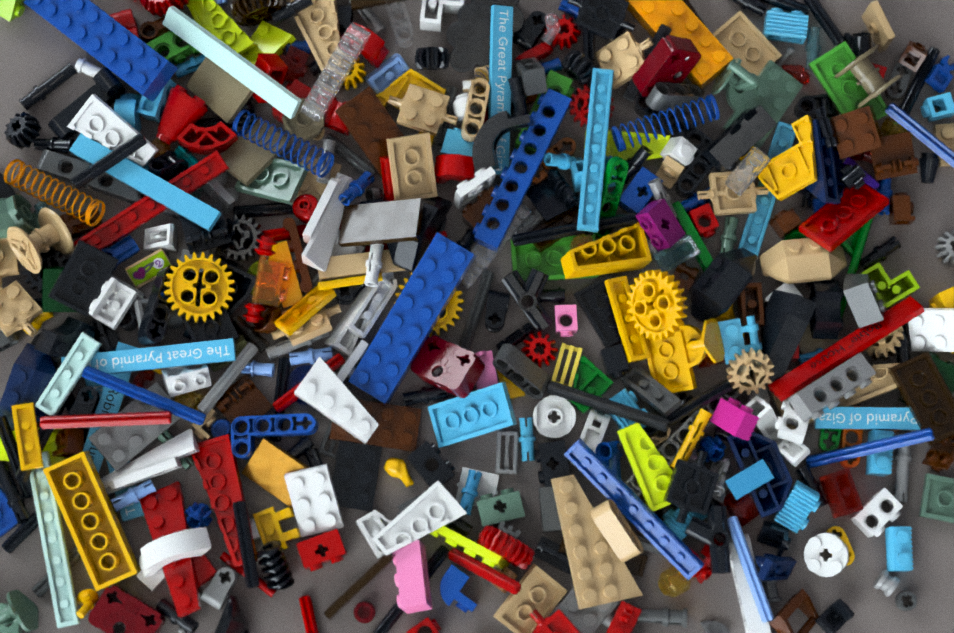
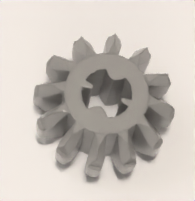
M953 230L951 234L948 231L944 232L943 237L937 239L939 244L935 246V250L940 251L937 254V258L943 256V264L950 261L951 266H954V251L951 250L952 245H954Z

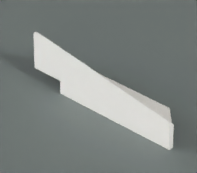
M338 172L335 178L332 177L329 180L303 232V240L305 243H308L302 253L303 264L323 272L327 270L345 206L341 202L346 198L344 197L340 201L339 195L349 187V184L353 181L351 177Z
M393 272L382 273L383 281H379L377 287L365 286L324 344L326 346H332L334 350L346 356L352 354L358 337L365 339L398 287L397 279L394 278Z
M188 429L122 466L118 471H113L102 477L101 480L107 494L109 495L181 468V458L200 452L193 430Z

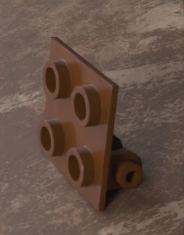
M910 131L883 136L885 145L870 150L876 181L918 173L917 166L919 161L914 155Z
M246 374L229 387L215 404L231 424L237 417L260 416L273 408ZM246 422L240 424V433L247 429Z
M954 436L933 445L926 453L922 464L932 466L931 469L936 473H939L940 470H948L954 461Z

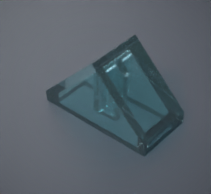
M688 234L680 238L671 248L656 251L653 257L662 271H669L700 254L701 251L692 236Z

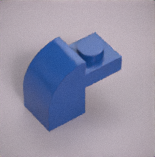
M452 564L442 577L440 583L441 597L447 606H450L455 600L457 601L455 606L465 613L468 610L473 612L477 604L460 592L470 577Z

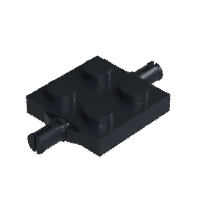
M568 0L569 4L579 8L578 16L574 23L575 26L611 42L621 27L633 32L636 24L625 19V13L629 2L625 0Z
M197 294L196 306H199L200 294ZM223 307L221 308L222 316L216 312L214 313L215 320L207 316L206 323H204L202 317H199L197 323H195L193 316L188 321H186V316L182 318L193 342L234 338L236 341L240 339V336L227 310Z
M699 450L696 463H689L682 459H677L663 501L674 504L680 509L676 519L678 523L685 524L688 512H695L703 516L707 514L720 475L704 466L708 455L707 452Z

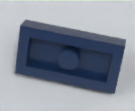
M764 553V556H755L756 564L760 568L757 576L763 581L788 580L797 562L791 556L778 557L769 553Z

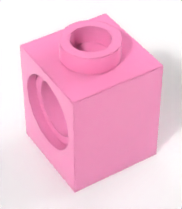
M576 304L554 306L555 334H560V337H572L578 331ZM568 317L572 324L570 326H563L560 323V319Z

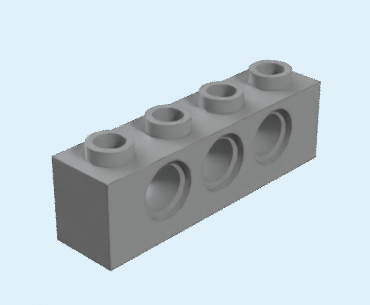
M860 352L797 392L789 402L804 422L810 418L816 420L824 414L823 410L827 407L829 410L833 409L841 403L839 401L841 398L844 397L847 400L856 393L855 389L858 387L864 389L871 384V378L876 372Z

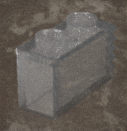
M753 147L727 177L725 185L741 196L771 159L757 147Z

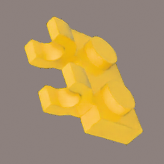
M270 507L252 514L263 545L273 540L281 541V547L285 550L289 548L287 541L301 537L299 528L283 533L279 521L294 517L293 510L290 507L276 512L274 507Z

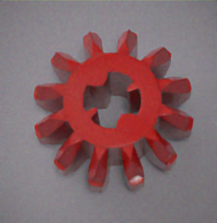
M563 14L562 19L554 16V21H548V28L545 29V34L548 35L546 40L549 42L553 41V48L560 45V50H563L564 45H566L570 49L572 48V43L577 44V37L580 36L581 31L577 30L579 27L574 25L573 16L567 20L566 15Z
M538 332L537 338L530 334L529 338L531 341L526 339L523 341V344L527 347L521 348V352L528 353L525 356L529 359L531 358V361L534 363L538 362L537 366L540 368L542 367V362L548 367L550 366L548 359L551 361L556 359L551 353H557L558 348L552 347L556 343L555 340L548 342L549 334H546L545 338H541L542 333ZM536 346L544 348L542 355H539V352L538 354L535 353Z

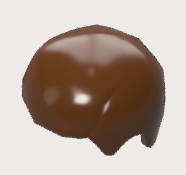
M265 302L261 305L266 310L260 313L264 320H259V323H253L255 326L253 330L270 334L278 329L274 322L282 316V312L276 303Z

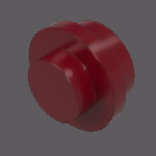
M362 601L355 606L353 613L358 622L369 623L374 619L376 611L370 602Z

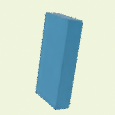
M762 459L729 478L725 483L735 500H738L772 480L774 476Z

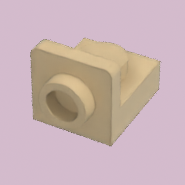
M667 155L655 175L662 179L663 186L670 190L681 176L685 167Z
M213 409L206 415L202 425L192 424L195 428L194 434L202 441L205 438L207 440L212 439L203 429L205 427L210 428L217 420L215 417L217 412Z

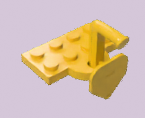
M714 318L704 321L702 331L693 325L679 326L680 332L674 333L675 336L664 340L647 339L646 334H644L650 358L647 361L651 377L672 393L696 389L697 385L693 366L700 364L706 354L713 363L724 360L725 352L718 322Z

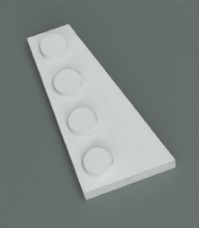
M436 481L376 534L372 540L387 556L466 515L467 512L439 481Z

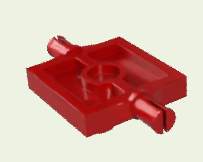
M560 608L546 618H543L536 609L529 614L538 624L532 633H581Z

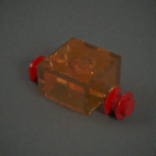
M261 236V239H256L260 245L259 248L254 250L260 254L252 297L253 303L244 305L248 312L242 315L246 317L248 322L259 323V320H264L260 313L266 309L261 304L278 307L287 298L288 288H284L285 281L290 280L292 267H288L289 261L267 258L276 254L272 247L277 243L273 242L274 238Z

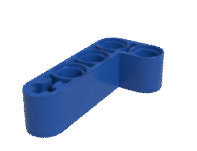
M307 413L237 417L231 424L232 453L240 459L248 460L255 452V438L313 435L319 428L318 420ZM285 420H289L291 423L290 428L283 431L281 428L282 423ZM307 420L312 422V425H308V429L301 425L297 426V422L300 424H306ZM268 421L269 428L261 432V423ZM246 422L248 426L247 430L243 433H240V424ZM247 444V452L241 455L239 453L240 446Z

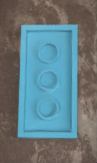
M500 382L470 392L466 398L455 397L428 406L439 448L517 424L506 382Z

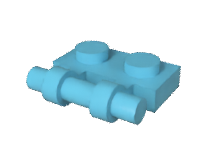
M755 315L746 316L747 325L741 326L740 318L718 321L726 365L729 364V360L734 361L736 359L735 353L739 356L742 355V349L749 352L750 348H753L755 353L759 349H763L762 342H759L757 332L759 325L755 321ZM749 332L751 344L745 345L743 333Z

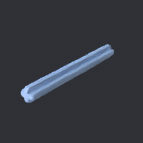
M738 517L727 518L728 529L763 622L771 621L774 619V615L761 580L757 576L758 572Z

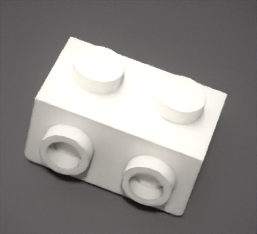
M111 277L109 281L107 280L103 284L99 297L92 301L89 307V314L99 322L116 330L138 296V293L118 282L116 278Z

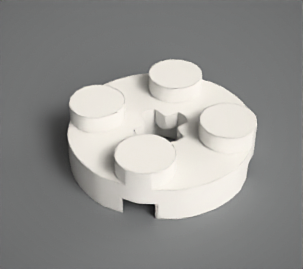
M556 395L547 396L539 401L534 408L533 424L537 432L546 438H562L568 435L575 425V409L565 398ZM553 411L560 416L556 423H552V420L548 419V415H552Z
M824 532L809 539L804 549V559L807 568L811 572L822 577H831L845 568L849 560V550L839 536ZM825 549H828V553H832V557L828 558V561L824 560V557L821 556Z

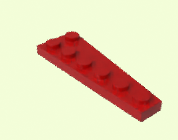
M226 434L198 442L200 452L192 454V458L203 480L202 484L210 498L211 507L217 516L218 525L224 535V540L234 566L240 567L243 564L233 503L238 501L245 502L236 456L232 453L231 435ZM250 526L255 561L258 562V558L256 557V549L253 540L252 530Z
M179 481L139 499L153 541L188 529L184 513L185 504L182 486ZM192 557L176 560L163 566L162 569L178 616L181 618L200 610L201 604Z

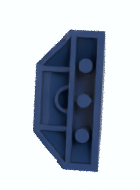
M815 119L812 121L818 181L805 188L823 203L838 205L841 203V198L845 191V186L839 179L843 175L840 172L843 168L842 159H840L836 146L832 148L826 147L824 141L826 138L823 137L819 120Z
M30 343L26 344L14 362L0 402V416L5 415L7 417L10 428L15 430L11 406L34 402L35 407L40 396L57 372L51 355L34 349L36 345ZM35 407L36 420L39 422L40 417L46 416V413Z
M755 432L751 433L752 436L749 437L750 440L748 441L730 435L727 437L739 472L763 459L774 476L772 480L749 493L761 518L782 510L793 480L776 442Z

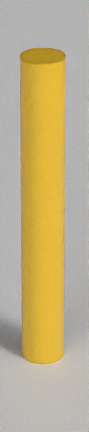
M379 273L378 282L383 281L382 273ZM366 275L317 282L318 290L364 284Z

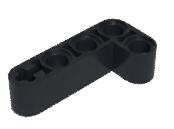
M107 67L96 73L93 78L95 84L51 119L48 127L59 139H70L78 133V131L72 130L67 126L92 94H96L108 106H111L115 103V99H120L121 94L125 93L122 83Z
M169 265L158 271L137 334L138 341L143 346L158 343L164 337L172 312L171 307L174 305V302L167 303V299L171 295H165L166 299H163L161 291L164 293V291L170 289L164 286V282L170 281L166 277V273L173 274L174 272L170 266L177 268V265ZM190 271L184 274V279L188 281L196 277V274ZM200 277L198 286H194L197 291L201 288L202 284ZM185 292L182 296H188L192 293ZM155 311L158 312L159 319L156 318Z

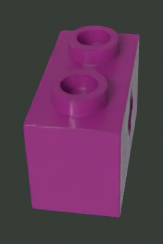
M664 198L650 202L635 215L657 251L671 248L686 234Z

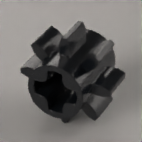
M847 164L840 170L843 175L839 179L848 190L852 188L859 190L865 184L863 178L866 177V174L857 164L853 167Z

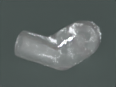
M548 13L544 17L547 32L542 37V40L548 45L552 43L560 31L559 19L554 13Z

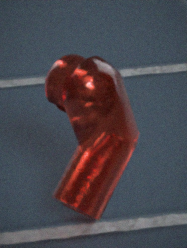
M782 65V69L801 84L806 85L809 83L810 75L802 65Z
M153 370L140 371L134 378L133 384L144 388L145 381H152L155 372Z

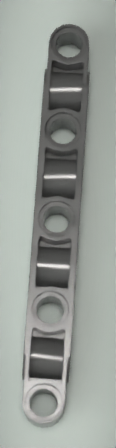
M43 149L36 168L39 172H44L46 175L72 183L73 177L92 164ZM67 166H73V170L70 173H64V169ZM106 172L83 186L84 188L134 204L144 196L143 193ZM113 179V183L110 186H103L105 180ZM169 208L161 213L180 220L179 214Z

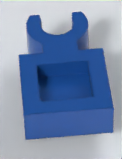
M949 55L941 58L940 64L934 65L924 80L939 94L945 91L954 77L949 73L954 70V63L948 64Z

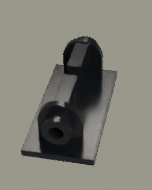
M96 319L89 322L91 326L99 329L94 338L102 344L99 348L100 352L115 351L119 342L116 331Z
M542 536L534 556L571 575L567 554L558 552L560 544Z

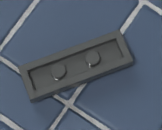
M637 365L621 378L625 386L665 418L682 405L681 399Z

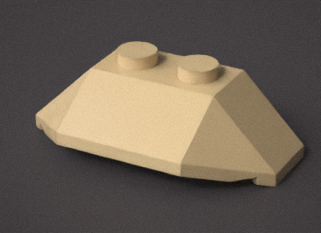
M810 238L782 240L759 256L762 274L787 284L831 280L842 269L847 267L843 247L838 246L832 252H829Z

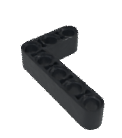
M640 93L635 100L634 110L640 117L648 116L651 120V114H658L660 111L653 110L650 107H641L639 102L645 101L646 97ZM668 111V118L672 127L676 126L673 113ZM676 113L683 131L677 133L673 130L674 134L672 135L668 128L667 119L661 120L665 134L670 135V138L683 136L688 141L691 138H696L699 141V145H693L697 148L694 154L695 159L679 178L675 188L678 196L688 198L695 192L714 167L702 154L714 141L689 122V130H687L683 118ZM653 115V125L661 132L659 122ZM696 166L701 167L704 173L697 174L693 168ZM681 183H689L691 189L684 190L681 187Z

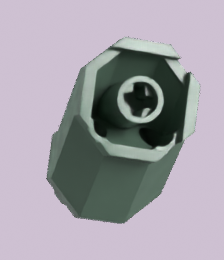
M19 193L8 198H0V238H7V230L13 226L21 228L28 235L34 229L41 228L38 214L30 211L29 208L32 205Z

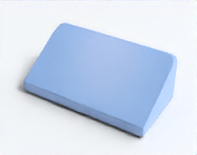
M395 53L378 68L365 76L364 79L375 93L378 94L388 88L393 81L410 68L402 56Z

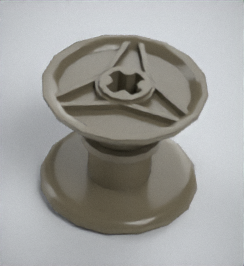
M878 44L864 54H861L834 76L835 78H840L848 71H851L858 81L856 84L858 86L861 85L869 95L858 104V109L872 98H876L888 89L887 87L902 77V75H896L886 83L878 72L880 70L879 67L875 68L868 59L879 48Z

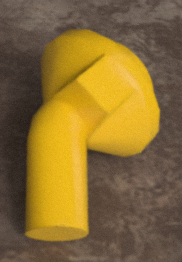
M85 589L77 595V604L81 606L76 612L79 618H84L89 610H92L98 602L99 597L95 590Z

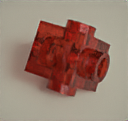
M290 45L286 54H281L280 58L288 66L284 80L293 82L295 79L298 80L299 77L303 78L308 69V66L305 65L309 57L308 53Z

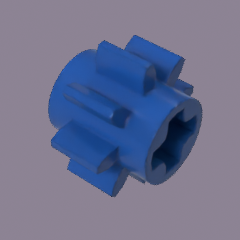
M707 436L700 442L701 448L699 450L708 453L706 462L710 460L717 462L723 458V449L727 447L719 436L714 438Z
M194 502L184 512L188 515L186 522L191 528L208 526L213 520L209 517L212 513L210 507L204 503L198 504Z

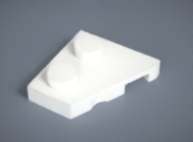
M373 510L356 520V524L375 556L379 559L385 554L372 538L392 520H388L383 514Z

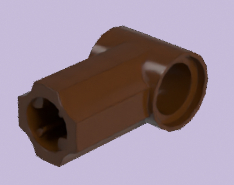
M165 16L153 22H144L140 26L139 31L142 41L148 43L170 31L162 24ZM148 31L155 32L153 36H145Z
M96 208L93 209L91 216L94 214ZM99 211L90 220V224L97 220L100 215ZM63 214L59 216L66 224L72 238L78 237L82 232L95 229L102 224L101 219L97 225L91 227L86 222L75 219L72 215Z

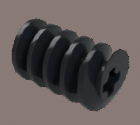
M273 540L265 543L256 553V557L262 558L258 561L259 565L264 566L261 572L268 573L264 576L265 581H270L267 583V588L282 590L292 586L294 579L292 578V572L289 570V564L286 562L287 558L284 555V549L281 547V541Z

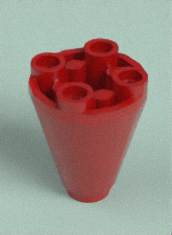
M178 84L175 88L172 87L157 129L158 133L155 137L169 146L172 142L175 143L179 134L190 123L195 124L206 114L208 106L205 104V101L196 95L193 98L190 97L187 90Z

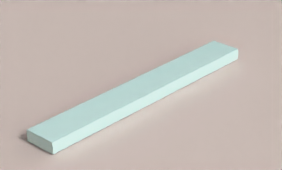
M175 6L168 8L162 23L165 27L288 118L292 119L295 117L302 101L300 98Z
M45 451L42 452L44 468L33 469L30 474V481L57 628L81 624L80 618L76 615L78 606L59 505L43 469L51 466L49 452Z

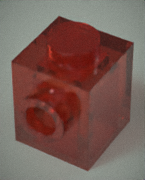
M732 493L724 498V504L730 516H737L741 527L759 515L752 498L748 494L738 500H735Z

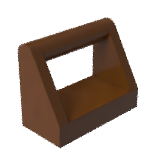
M801 589L787 601L769 624L778 633H794L788 618L799 608L809 619L797 633H809L815 626V620L819 615L809 595Z

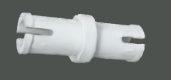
M383 244L370 245L369 257L365 264L367 271L364 284L366 286L377 287L378 276L383 265L381 262Z

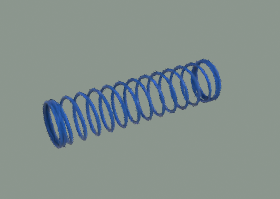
M712 94L707 95L705 100L699 97L697 103L694 100L690 101V105L683 103L682 109L676 105L674 111L668 108L666 114L660 110L658 116L655 113L651 114V120L648 116L643 117V122L637 118L635 125L632 121H628L627 127L621 123L619 130L616 126H612L611 132L618 151L623 152L627 150L622 137V125L628 133L632 148H634L629 123L633 125L639 144L642 146V140L637 129V120L643 126L647 142L650 143L645 127V117L652 126L656 140H658V136L653 125V115L657 118L662 135L665 138L666 134L660 118L661 112L667 119L668 128L672 135L674 132L668 118V110L673 113L677 129L681 133V126L676 116V107L682 113L687 130H689V124L684 114V105L690 110L693 125L697 127V122L692 112V102L697 106L700 120L704 125L705 120L699 107L700 99L705 104L710 122L713 119L719 120L720 112L715 97Z
M246 109L239 112L233 122L232 130L236 135L243 136L244 139L250 140L251 143H256L259 147L263 146L265 150H270L273 154L277 153L278 157H284L285 160H290L292 164H297L301 168L304 167L306 171H311L312 174L317 175L319 178L325 177L333 166V153L329 151L324 153L323 148L317 150L316 144L310 146L309 141L303 143L302 137L296 140L295 134L289 136L288 130L283 132L282 127L276 129L275 124L269 125L268 120L262 122V117L256 118L255 113L251 114ZM247 112L243 128L237 132L239 119ZM254 115L251 127L244 133L250 123L251 116ZM258 119H261L259 128L257 129L255 134L251 136V130L254 123ZM265 122H267L266 131L264 132L262 137L259 140H257L260 128ZM273 125L274 131L270 139L264 144L266 133ZM278 129H281L277 142L271 147L275 133ZM249 132V138H246L244 135ZM287 132V139L281 149L278 150L279 142ZM256 135V141H252L251 139ZM292 136H294L295 138L291 148L288 150L287 153H285V148L289 139ZM263 138V145H260L258 142ZM301 139L300 148L292 157L294 146ZM270 142L269 148H266L265 145ZM306 143H308L307 151L305 152L304 156L299 160V155L303 146ZM275 146L276 152L272 151V148H274ZM313 146H315L313 156L308 161V163H306V158L309 151ZM283 149V155H279L278 152ZM322 150L319 161L312 168L315 156ZM290 152V159H287L285 156ZM297 155V162H293L292 159ZM329 155L325 166L320 170L323 161ZM304 159V165L301 166L299 162ZM311 162V169H307L306 166ZM329 163V165H328L327 169L325 170V172L320 175V173L325 169V167H326L327 164Z

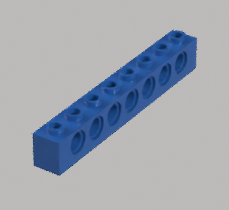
M548 88L546 94H541L537 102L540 106L537 112L533 111L531 114L534 126H530L528 130H523L519 138L521 144L518 149L514 148L509 158L512 162L509 168L505 166L500 176L503 180L500 186H495L491 194L493 200L490 205L486 204L482 212L484 218L481 224L477 222L472 232L475 235L474 242L494 252H498L570 107L571 98ZM550 110L554 113V116L550 118L545 117L543 112ZM538 128L543 129L545 134L537 136L534 130ZM533 147L536 152L530 155L524 149ZM518 165H523L527 171L518 173L515 168ZM508 184H515L518 189L510 192L506 189V186ZM504 202L508 205V208L501 211L496 205ZM490 221H496L499 227L497 229H490L487 224Z

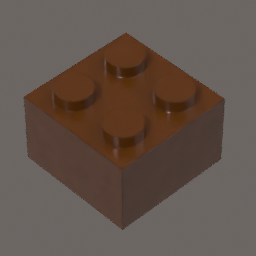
M872 105L831 118L835 130L834 136L838 140L836 147L840 159L885 145Z

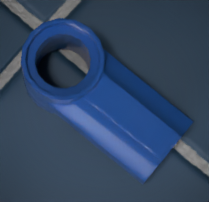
M129 235L110 248L102 249V251L119 260L114 268L115 270L119 264L140 252V249Z
M619 441L599 443L596 447V455L621 479L620 458L623 454L617 448Z

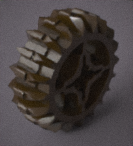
M233 0L230 7L236 24L248 27L261 24L262 21L268 22L273 20L271 13L286 6L287 1Z

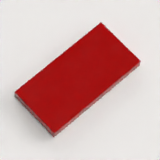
M866 184L859 190L854 188L848 190L845 188L840 204L826 203L799 225V232L829 252H832L889 204V199Z

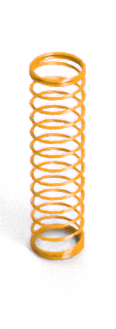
M19 159L11 161L5 169L4 181L6 184L19 188L20 191H25L26 194L32 195L34 198H39L40 201L52 205L55 209L59 208L61 212H66V214L72 215L81 222H86L91 227L97 225L104 216L105 203L103 201L93 200L91 195L86 196L84 192L79 193L77 188L72 190L71 185L66 186L64 182L59 183L57 178L52 180L51 175L46 176L44 172L39 173L37 168L32 169L31 165L26 166L25 162ZM19 162L13 169L11 182H8L7 175L11 166ZM18 165H20L19 172L13 180V174ZM30 167L31 171L28 173L25 183L19 186V181L24 175L25 169ZM36 170L37 175L32 185L26 189V183L29 181L32 172ZM44 174L38 189L33 192V186L37 182L39 175ZM50 177L51 181L47 185L45 192L39 196L45 179ZM56 180L57 185L53 190L52 196L46 199V194L52 182ZM64 184V189L61 191L59 199L53 203V196L57 192L59 185ZM70 187L71 191L65 203L60 206V199L65 189ZM76 190L77 196L72 206L66 210L67 202L72 192ZM84 194V199L79 209L73 213L78 197ZM90 197L91 202L86 212L80 216V210L85 200ZM99 203H101L102 210L99 217L94 223L90 224V220L97 213ZM97 206L94 214L91 216L93 209Z

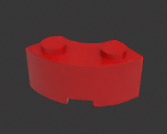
M220 121L215 126L207 128L198 127L190 123L179 134L177 140L188 151L201 155H210L216 150L219 153L225 152L238 140V137Z

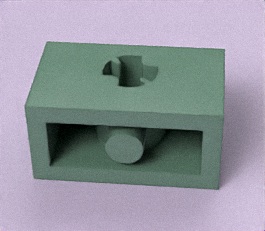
M513 488L502 490L501 495L493 497L492 493L479 496L480 500L476 501L482 527L501 523V521L505 522L525 517L519 491L514 492ZM500 501L501 504L506 505L503 513L494 509V505H497L495 502Z

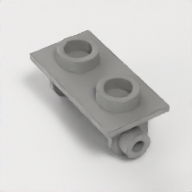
M723 458L719 462L712 461L710 471L720 474L712 499L720 503L724 502L728 487L725 481L730 478L732 472V463L729 458Z

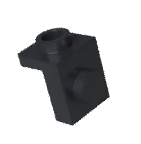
M764 520L757 536V542L777 548V556L781 557L783 551H788L790 547L789 529Z
M838 599L829 605L815 622L825 633H836L855 614L842 599Z

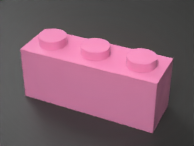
M416 540L392 553L393 563L397 568L394 579L396 586L399 587L397 604L407 614L433 609L426 547L420 540Z

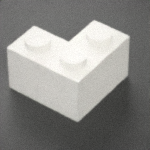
M422 0L420 30L441 32L443 12L458 14L459 9L465 5V0Z

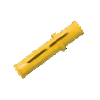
M700 408L693 424L689 425V432L670 467H675L677 459L689 460L700 437L704 436L705 432L703 431L713 414Z

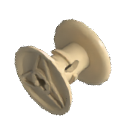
M47 207L41 208L38 214L41 228L34 229V231H31V234L28 235L24 230L16 226L9 227L7 230V239L15 257L28 271L34 274L40 273L43 267L40 253H47L50 247L65 255L71 254L74 250L73 240L66 224L53 210Z

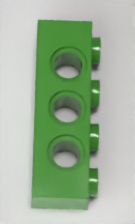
M171 30L146 43L159 54L162 51H169L165 58L176 65L184 62L186 57L200 53L188 43L184 47H179V42L184 40Z
M550 70L546 78L547 90L550 88L571 98L575 89L572 87L573 80ZM542 93L538 94L535 103L529 113L530 116L533 111L537 112L540 106L537 104V102ZM550 110L544 111V112H549V113L551 114V117L554 116V113H553L552 111H550ZM525 127V128H522V129H521V132H520V134H519V136H518V138H517V140H516V142H515V147H514V148H517V149L519 148V146H520V144H521V142L519 141V138H520V136H521L523 130H524V129H525V130H528L529 127ZM540 128L535 129V130H540L543 135L545 134V132H544L543 129H540ZM533 147L524 149L530 155L536 152Z

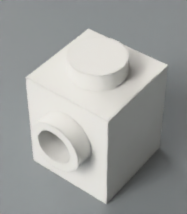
M683 136L673 137L669 139L659 155L664 159L668 155L682 166H687L694 160L697 148Z

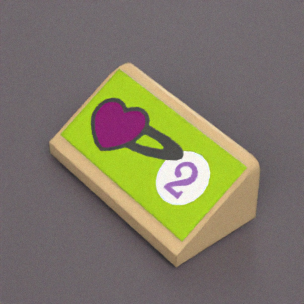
M161 248L126 267L125 271L135 288L139 289L154 281L158 271L172 264Z

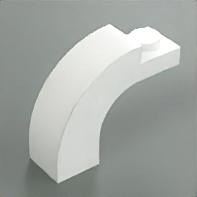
M758 395L746 405L754 409L753 414L759 417L755 425L756 428H754L755 432L774 440L782 458L784 457L794 467L811 453L809 448L803 443L800 445L777 437L778 429H775L778 418L773 408Z
M201 527L175 532L158 538L140 549L139 566L143 570L144 577L153 576L163 566L176 560L203 556L212 548L207 528Z

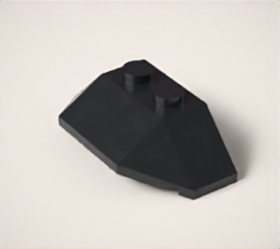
M438 196L422 199L424 206L419 240L387 243L395 266L413 273L453 205L451 201Z
M744 248L719 253L692 287L691 315L704 323L705 320L717 318L728 311L754 277L758 256Z
M229 595L215 633H250L247 630L249 625L237 597Z

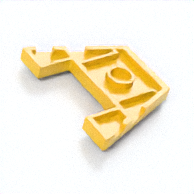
M410 68L376 96L382 105L386 107L390 95L402 99L407 93L409 84L444 95L446 89ZM430 135L431 148H432L433 139H434V136H433V135Z
M808 114L791 124L799 141L795 146L765 163L762 162L757 148L754 146L751 147V150L745 156L739 158L780 201L818 181L812 118Z

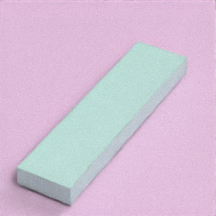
M82 332L40 396L35 407L49 416H56L82 376L84 368L89 365L102 344Z

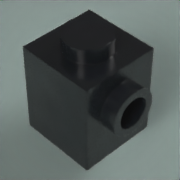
M618 344L600 350L599 354L606 376L613 377V379L625 376L629 366L622 345Z

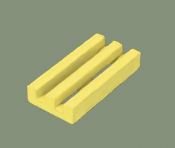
M562 343L551 381L564 384L572 353L576 352L569 382L564 384L572 387L583 348ZM566 349L569 351L560 382H558L556 378L564 350Z

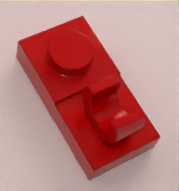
M621 601L606 633H632L642 610Z

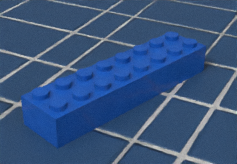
M25 0L23 2L152 102L178 69V67L90 0Z
M437 232L348 382L384 404L389 403L477 255Z

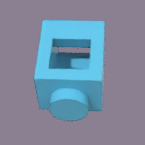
M950 92L926 98L922 103L923 106H921V114L923 118L928 119V122L951 118L954 115V102Z

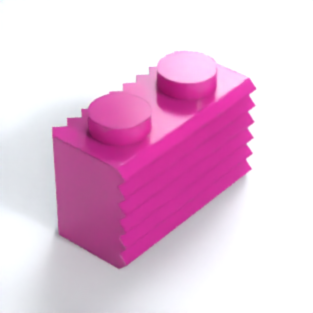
M729 397L728 400L720 398L710 422L735 437L746 441L750 440L749 437L752 436L751 433L754 432L753 429L756 428L755 425L759 420V417L753 414L754 409L743 404L740 406L741 402L732 397Z

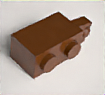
M508 184L506 189L511 192L514 186ZM493 187L489 190L485 188L477 196L478 200L473 205L470 203L463 209L462 221L470 229H474L477 222L481 224L484 218L482 212L486 204L490 205L493 197H491L494 190ZM504 202L496 205L501 211L508 208V205ZM496 221L488 222L487 226L490 228Z
M762 282L749 283L737 298L738 318H740L741 326L747 325L746 316L755 315V321L759 325L757 332L760 342V331L764 326ZM746 332L744 339L747 345L751 344L749 332Z

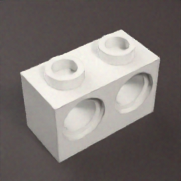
M207 364L161 369L164 386L170 398L212 386Z
M793 394L782 402L781 410H784L783 417L778 416L775 429H778V438L802 445L809 420L804 422L792 407L789 400L795 395ZM793 424L796 429L791 430L786 425Z
M884 487L873 495L850 520L868 538L874 535L878 537L886 529L884 525L889 520L893 522L900 516L899 510L903 505ZM883 501L888 502L890 505L888 513L884 512L881 508ZM867 516L874 518L875 525L873 528L866 524Z

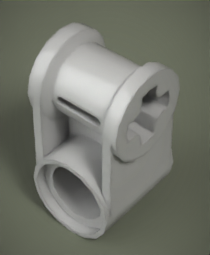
M231 567L219 569L203 592L201 600L220 611L238 580L237 572ZM230 572L229 577L231 581L224 582L225 578L222 574Z

